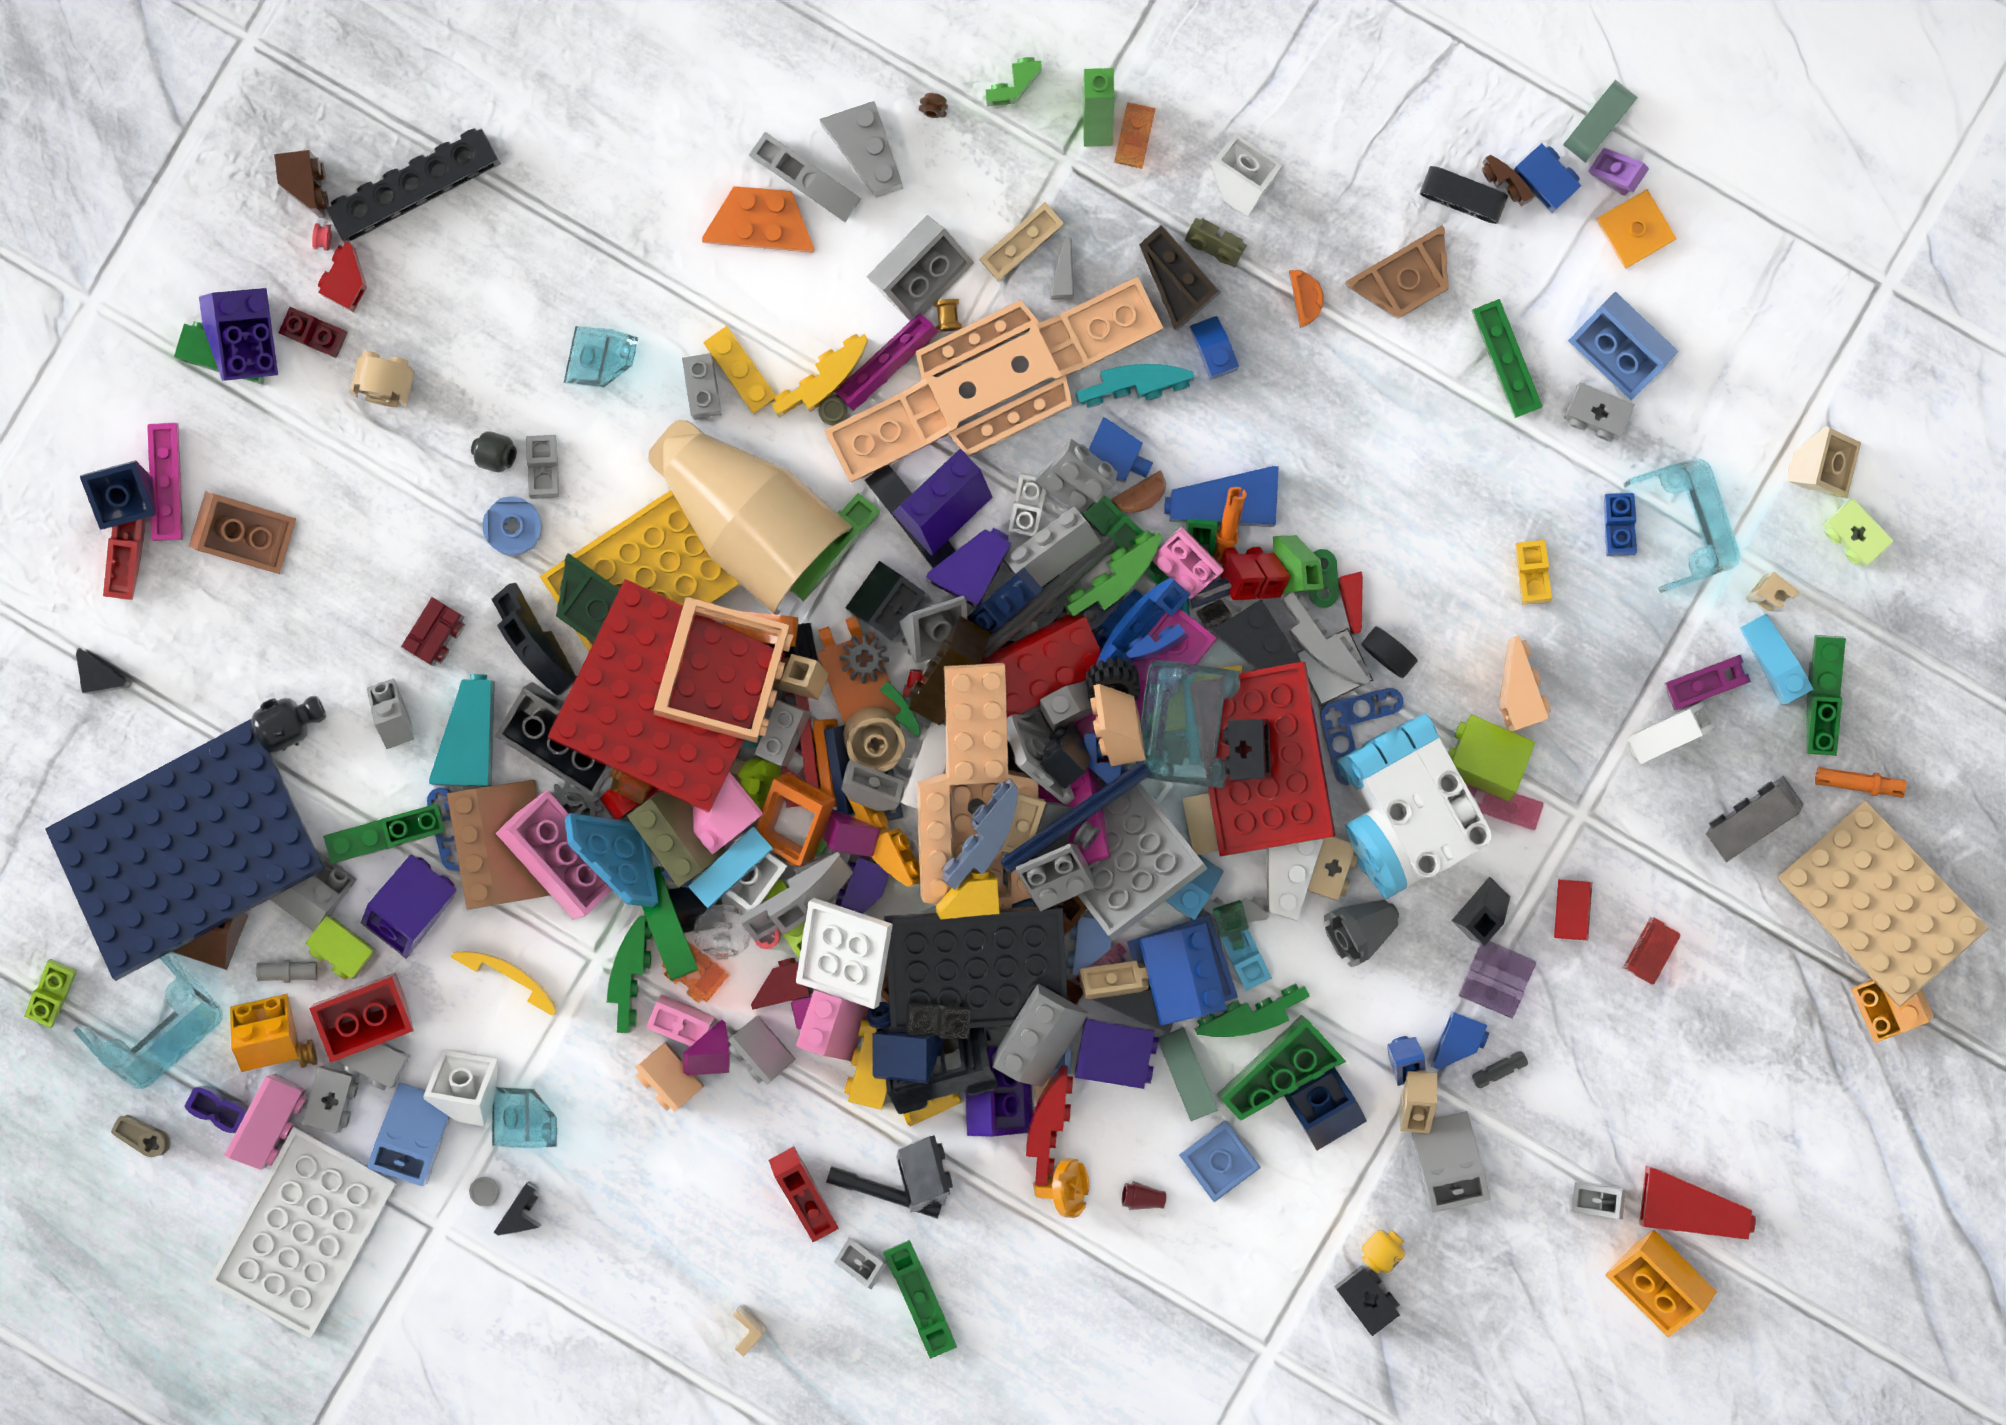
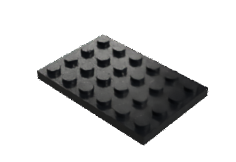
M1062 905L1051 906L1042 911L1038 907L999 909V914L940 919L937 913L884 916V921L893 924L887 956L891 1033L1011 1026L1037 984L1044 986L1067 1000Z

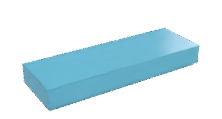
M752 827L688 887L707 908H711L774 848L755 827Z

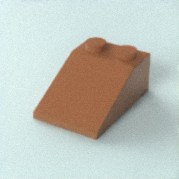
M205 491L188 547L280 574L296 518Z

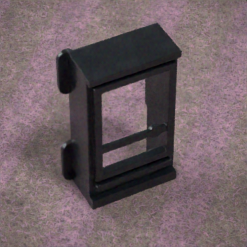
M987 1027L945 1031L946 1035L938 1055L940 1056L942 1072L931 1075L928 1084L916 1082L899 1083L897 1080L886 1079L887 1094L897 1113L905 1114L920 1110L927 1106V1101L963 1091L973 1096L995 1090L998 1087V1082L990 1065L987 1041L992 1039ZM959 1049L961 1067L947 1071L945 1054L953 1053Z

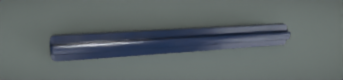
M1143 761L1139 762L1006 855L1001 860L1004 869L1008 873H1012L1016 870L1017 866L1032 859L1150 775L1149 767Z

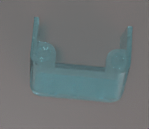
M1692 459L1630 478L1622 483L1625 489L1659 477L1663 489L1668 493L1679 494L1686 491L1705 547L1695 550L1689 557L1688 564L1692 576L1659 587V593L1729 571L1738 565L1740 551L1712 468L1707 461Z
M173 952L160 957V959L177 977L168 985L165 991L166 1001L174 1012L135 1047L130 1049L119 1039H109L102 1042L88 1025L77 1026L73 1030L105 1067L136 1089L151 1086L218 1027L223 1019L221 1007Z

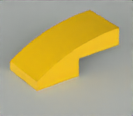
M1545 540L1516 543L1522 605L1551 602L1552 593Z

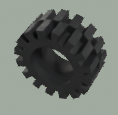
M1107 658L1106 663L1100 660L1097 662L1098 666L1093 664L1090 666V671L1087 670L1085 678L1089 701L1090 698L1095 697L1094 685L1096 684L1132 695L1135 701L1139 698L1138 694L1141 693L1138 670L1135 664L1131 665V661L1126 660L1123 663L1122 658H1117L1116 661H1113L1112 658Z

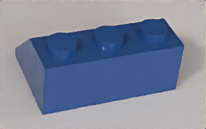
M1206 923L1139 939L1160 1026L1227 1010Z

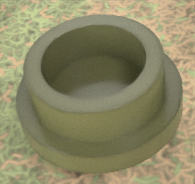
M830 396L820 403L818 413L825 424L834 426L846 419L848 409L846 403L841 398Z

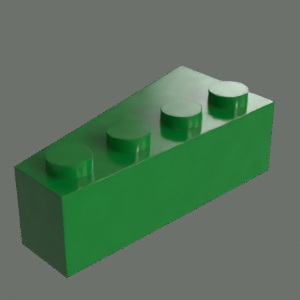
M1300 1015L1216 1095L1242 1121L1274 1103L1278 1098L1292 1093L1303 1084L1312 1079L1315 1080L1324 1075L1328 1070L1335 1066L1338 1067L1347 1061L1307 1018Z

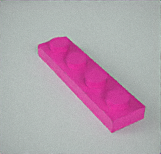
M147 424L149 475L152 477L156 515L151 516L152 541L183 540L179 424Z

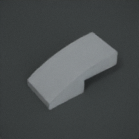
M556 435L526 436L530 499L559 497Z

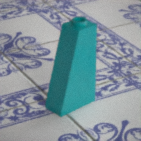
M470 674V680L462 679L434 762L429 784L457 786L492 785L495 681L487 680V675Z

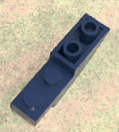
M1023 568L968 615L967 620L991 632V635L1042 592L1043 588Z

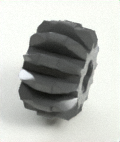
M863 634V644H859L856 636H853L851 639L856 647L852 649L849 645L844 644L843 648L850 652V656L840 655L839 659L841 661H850V664L842 667L843 672L854 669L850 675V680L854 681L858 673H862L861 683L866 684V674L870 673L871 679L874 682L877 681L878 678L873 671L877 669L880 673L885 674L886 669L878 664L879 662L888 663L890 659L889 657H879V654L887 651L886 646L875 649L879 643V638L875 637L871 645H869L868 634ZM862 651H869L868 656L873 655V661L868 662L867 667H860L861 662H856V657L861 656Z

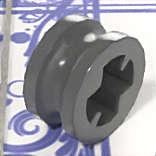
M1087 820L1076 833L1073 842L1075 844L1081 843L1084 850L1089 849L1098 837L1100 828L1098 826L1093 828L1091 822Z

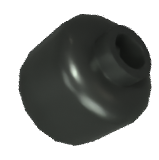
M491 431L481 434L479 438L473 441L471 446V454L474 455L475 464L479 468L498 473L512 467L517 455L516 447L513 445L510 437Z

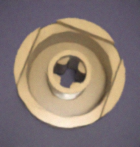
M363 351L362 356L357 358L349 393L357 398L358 393L366 395L365 401L382 406L397 407L398 402H400L403 407H407L415 371L412 367L408 366L409 361L406 359L391 357L390 361L380 358V355L375 352Z
M866 707L855 712L845 722L843 737L850 760L880 772H886L895 767L902 753H904L905 738L899 722L887 708ZM877 737V741L872 743L871 739Z

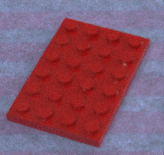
M1302 661L1190 683L1219 856L1223 857L1335 837L1306 662ZM1228 720H1269L1271 779L1230 780V774H1227L1225 770V759L1229 756V745H1226L1224 741V729L1228 727ZM1251 746L1242 747V753L1252 752Z

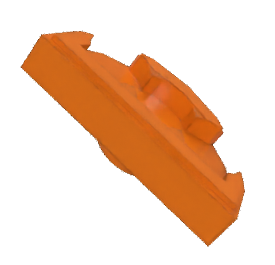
M1289 270L1299 328L1311 324L1319 316L1324 303V293L1320 283L1311 275L1302 270Z

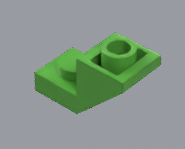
M1025 57L1018 59L1017 63H1012L1014 87H1008L1007 83L991 85V89L986 90L987 106L1016 104L1041 73V60L1035 61L1034 57Z

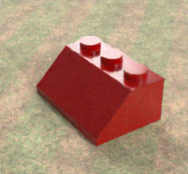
M396 972L314 1003L309 1008L330 1063L414 1031L407 1000Z

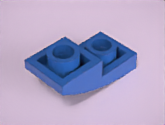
M1634 493L1605 494L1606 556H1635L1637 545Z
M1179 624L1174 627L1169 625L1158 635L1160 639L1156 643L1149 635H1146L1144 638L1142 636L1137 637L1128 646L1130 650L1126 654L1133 662L1146 660L1174 648L1189 636Z

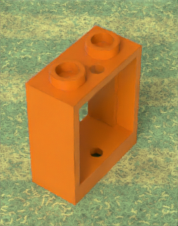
M787 772L773 779L762 809L763 815L759 817L756 829L774 848L771 851L772 853L785 858L784 860L790 865L801 867L814 860L836 799ZM785 798L815 814L803 846L774 831Z

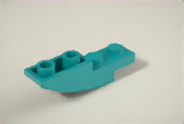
M1134 364L1100 371L1102 383L1077 391L1076 398L1079 406L1086 404L1087 408H1091L1104 403L1102 398L1114 395L1115 399L1130 395V389L1135 388L1138 399L1145 397L1146 401L1163 396L1161 392L1163 390L1173 388V391L1176 392L1190 387L1189 382L1194 380L1193 371L1161 364Z

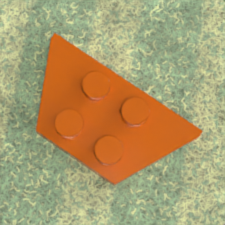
M733 186L702 236V243L814 253V246L792 191Z

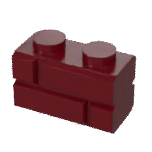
M431 597L401 647L432 666L436 662L441 664L450 650L446 647L452 637L457 639L465 627V624L462 622L464 616Z

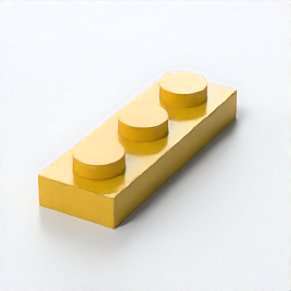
M727 326L703 342L753 414H756L775 400V393Z

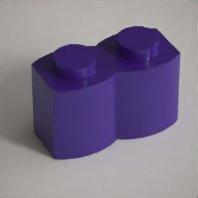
M209 1086L193 1088L184 1105L185 1109L193 1116L203 1120H211L217 1128L228 1133L237 1132L249 1109L247 1105L240 1101L226 1099L220 1091Z

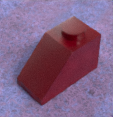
M795 957L778 961L779 967L771 970L752 1001V1010L810 996L809 987L796 983L799 962L796 963Z

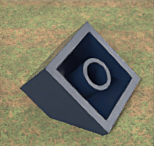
M1335 1067L1315 1080L1312 1079L1298 1087L1292 1093L1284 1095L1316 1151L1367 1122L1358 1102Z

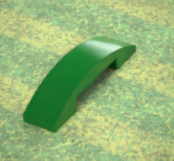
M657 866L653 869L658 903L654 907L642 906L670 980L674 981L699 969L670 897V891L664 875H662L661 867Z
M910 1239L884 1250L885 1259L894 1279H896L929 1358L932 1359L956 1348L957 1345Z

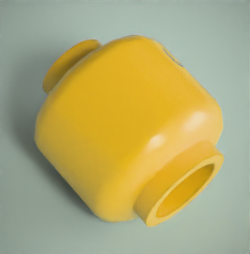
M1377 1230L1362 1246L1364 1254L1362 1260L1378 1274L1381 1271L1389 1273L1405 1257V1250L1401 1246L1404 1240L1393 1230L1389 1233L1384 1230Z

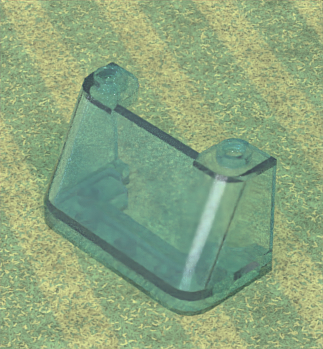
M1154 660L1151 663L1147 674L1141 718L1146 760L1142 761L1149 767L1151 772L1147 778L1224 788V782L1228 775L1225 770V762L1223 759L1216 757L1224 699H1231L1239 691L1240 671L1163 660Z

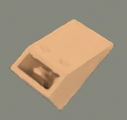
M1519 635L1509 639L1507 643L1499 699V708L1507 730L1511 732L1549 719L1547 713L1551 712L1546 696L1540 695L1537 686L1541 684L1539 674L1536 668L1531 669L1528 661V657L1531 656L1529 646L1526 640L1521 641Z

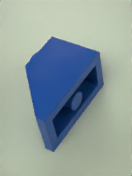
M1217 316L1189 326L1210 380L1238 370L1239 364L1231 343Z
M1451 1011L1431 1067L1441 1069L1477 1053L1479 1047L1483 1049L1489 1036V1032L1485 1031L1487 1025Z
M1402 1036L1387 1044L1388 1057L1397 1086L1405 1084L1408 1071H1426L1425 1056L1416 1037L1408 1038L1407 1036Z

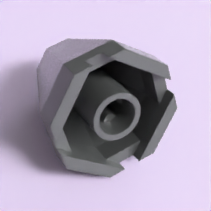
M1385 899L1340 907L1324 915V922L1327 920L1330 922V925L1325 927L1326 934L1336 953L1342 959L1346 956L1350 958L1351 961L1347 964L1350 967H1354L1369 960L1398 927L1399 912L1394 904L1388 903Z

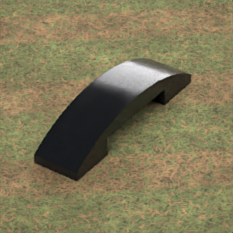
M890 465L875 471L864 480L932 568L956 551L948 540L931 556L892 514L912 492Z

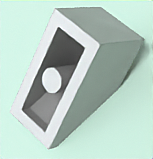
M1086 681L1065 686L1040 699V710L1052 731L1060 725L1064 728L1073 721L1075 723L1093 713L1091 702L1088 699Z

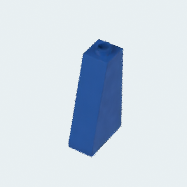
M1271 466L1173 489L1171 496L1165 497L1164 514H1170V522H1187L1188 519L1218 521L1217 524H1221L1228 490L1231 487L1242 488L1241 493L1245 490L1247 495L1239 525L1274 527L1276 525L1279 466Z

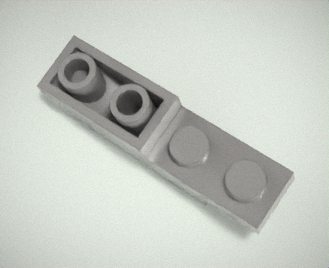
M767 132L763 133L749 154L754 160L845 223L862 199Z
M1292 592L1282 599V603L1298 624L1290 629L1289 633L1314 660L1335 675L1352 683L1364 686L1370 682L1367 677L1371 674L1362 660L1357 662L1350 653L1354 649L1345 636L1339 638L1336 633L1329 639H1326L1324 637L1327 633L1326 629L1318 619L1313 621L1307 611L1310 607L1301 595L1296 597Z
M836 852L788 879L790 888L740 915L741 924L755 942L777 929L784 935L806 920L808 903L811 899L816 898L828 902L847 882L853 871L840 853Z

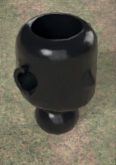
M317 696L308 697L300 705H297L290 698L280 700L272 698L260 705V708L253 713L251 722L256 737L264 750L274 753L280 750L284 751L287 747L294 744L298 746V742L304 740L307 736V724L322 722L326 718V712Z

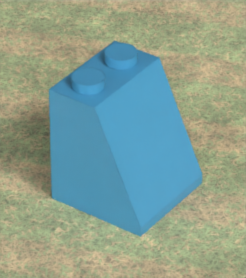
M1198 855V857L1208 869L1165 901L1191 920L1196 919L1224 872L1201 855Z

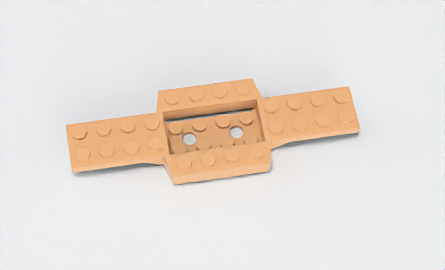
M1138 276L1042 322H1039L1024 303L1019 300L915 351L922 381L824 430L850 484L946 436H949L959 449L961 448L968 457H971L1071 408L1072 401L1066 377L1154 335L1164 328ZM983 353H986V354H984V355H982V356H980V357H978V358H976V359H974V360H971V359H973V358H975V357H977V356H979V355H981V354H983ZM1018 356L1025 357L1029 362L1028 369L1023 373L1015 372L1011 366L1013 359ZM1049 378L1057 379L957 428L959 422ZM965 382H970L976 387V394L970 399H965L959 394V388Z
M1004 663L944 666L947 741L946 772L917 782L920 897L924 903L937 905L951 890V887L945 883L942 877L944 873L943 868L951 858H957L963 851L962 846L967 838L978 833L971 824L974 820L972 819L973 814L968 811V803L972 799H981L986 806L992 799L991 794L995 787L1001 782H1006L1008 778L1014 781L1018 787V793L1038 798V783L1026 773L1008 770ZM999 851L994 861L988 867V870L993 872L998 880L999 909L1012 908L1013 903L1032 898L1017 870H1014L1012 873L1007 872L1008 887L1003 883V866L1001 864L1003 854L1002 851Z

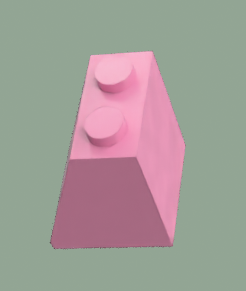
M814 989L796 1047L822 1056L852 1061L855 1048H857L860 1039L858 1035L862 1019L866 1020L869 1007Z

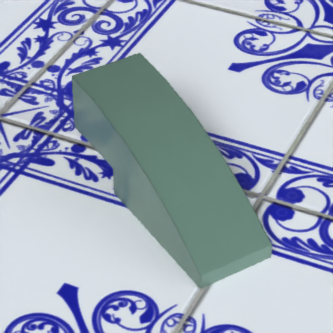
M1184 1027L1160 1036L1158 1043L1190 1121L1218 1111Z

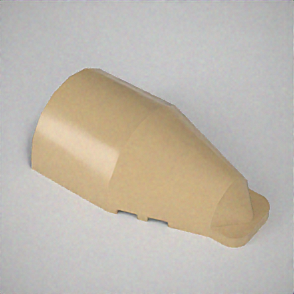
M678 420L672 423L649 451V463L665 478L709 557L773 614L778 615L781 612L778 607L783 598L811 563L834 540L842 534L850 532L853 528L851 524L789 469L706 435L689 421Z

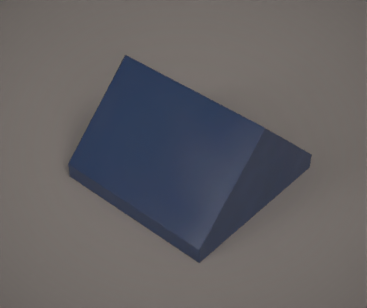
M137 460L80 475V480L100 530L156 515L152 477Z
M890 1026L873 1033V1077L928 1084L946 1035L945 1032L933 1030L891 1033Z

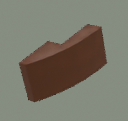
M1492 155L1485 157L1482 162L1484 167L1481 169L1489 183L1494 182L1495 186L1498 187L1507 182L1509 185L1506 187L1508 195L1513 202L1518 201L1521 207L1532 201L1535 196L1523 179L1512 168Z

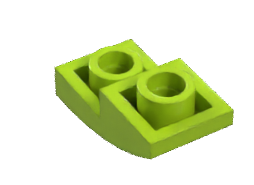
M48 960L38 987L32 993L24 1017L49 1028L53 1027L72 986L77 970L55 960Z

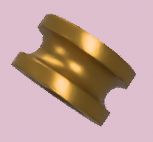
M312 1039L307 1040L306 1044L296 1043L300 1066L305 1068L308 1063L317 1065V1053Z

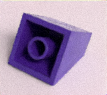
M993 528L991 532L984 529L930 570L926 575V581L955 597L964 596L966 603L978 608L1004 562L1003 558L1007 556L1011 549L1008 535L996 528Z
M410 854L367 904L360 924L407 959L454 899L457 889L448 877L444 875L439 876L434 872L426 860L421 857L416 858Z
M1086 1018L1083 1024L1074 1076L1079 1079L1144 1089L1145 1083L1151 1084L1154 1066H1149L1151 1054L1156 1055L1159 1037H1154L1155 1031L1151 1029Z

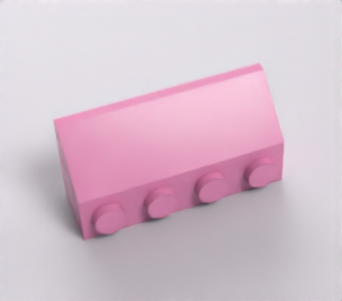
M546 790L515 813L496 832V835L572 920L585 917L612 889L568 845L564 818L569 813Z

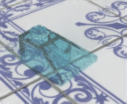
M575 326L563 383L606 387L633 365L638 337L613 329Z
M495 1087L494 1103L492 1106V1146L517 1148L557 1147V1117L534 1089Z

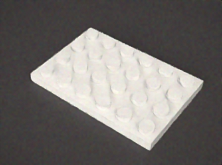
M294 1126L208 1283L310 1339L313 1338L398 1182L380 1172L368 1169L367 1165Z

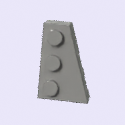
M875 100L819 119L822 128L846 157L875 198L903 189L902 180Z

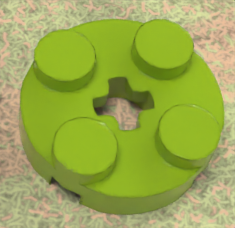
M759 757L750 759L741 768L738 778H742L740 785L761 811L773 779L781 776V771L778 764Z

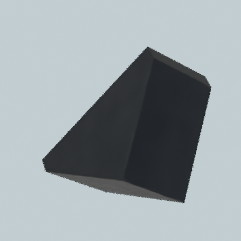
M78 648L76 651L82 693L94 694L129 688L131 686V681L86 649Z

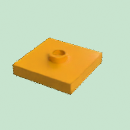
M1648 189L1596 219L1625 269L1677 239Z

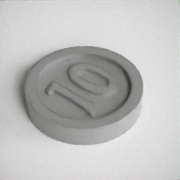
M489 1177L477 1178L469 1188V1196L478 1206L491 1205L499 1195L497 1183Z

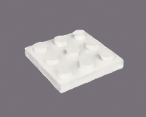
M816 898L811 899L808 903L796 983L875 1009L880 1004L893 924Z

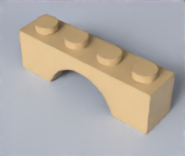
M791 654L789 658H784L782 662L785 663L782 678L781 680L775 679L773 688L819 700L829 673L816 660Z

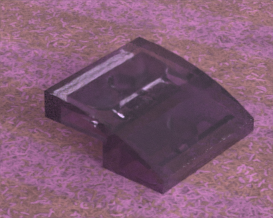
M1491 941L1485 946L1479 944L1460 989L1459 996L1513 1019L1523 998L1525 987L1536 966V961Z

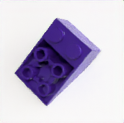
M267 288L214 292L199 296L202 326L222 381L277 376L278 368Z

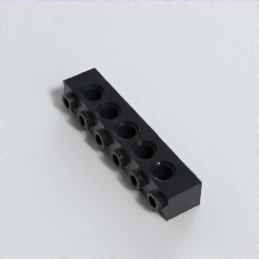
M476 128L467 130L460 135V140L452 144L450 142L442 143L434 149L435 153L424 157V155L417 156L408 162V167L400 171L398 168L386 172L382 176L383 179L377 183L367 182L356 189L357 193L349 197L343 195L331 201L332 206L326 208L341 240L349 243L501 165L482 128L476 130ZM470 151L471 159L467 163L460 164L457 162V156L460 152ZM436 164L445 165V172L440 177H433L431 175V170ZM409 178H419V186L415 190H406L405 184ZM384 191H392V201L388 204L380 203V195ZM359 204L367 205V213L363 217L354 216V209Z

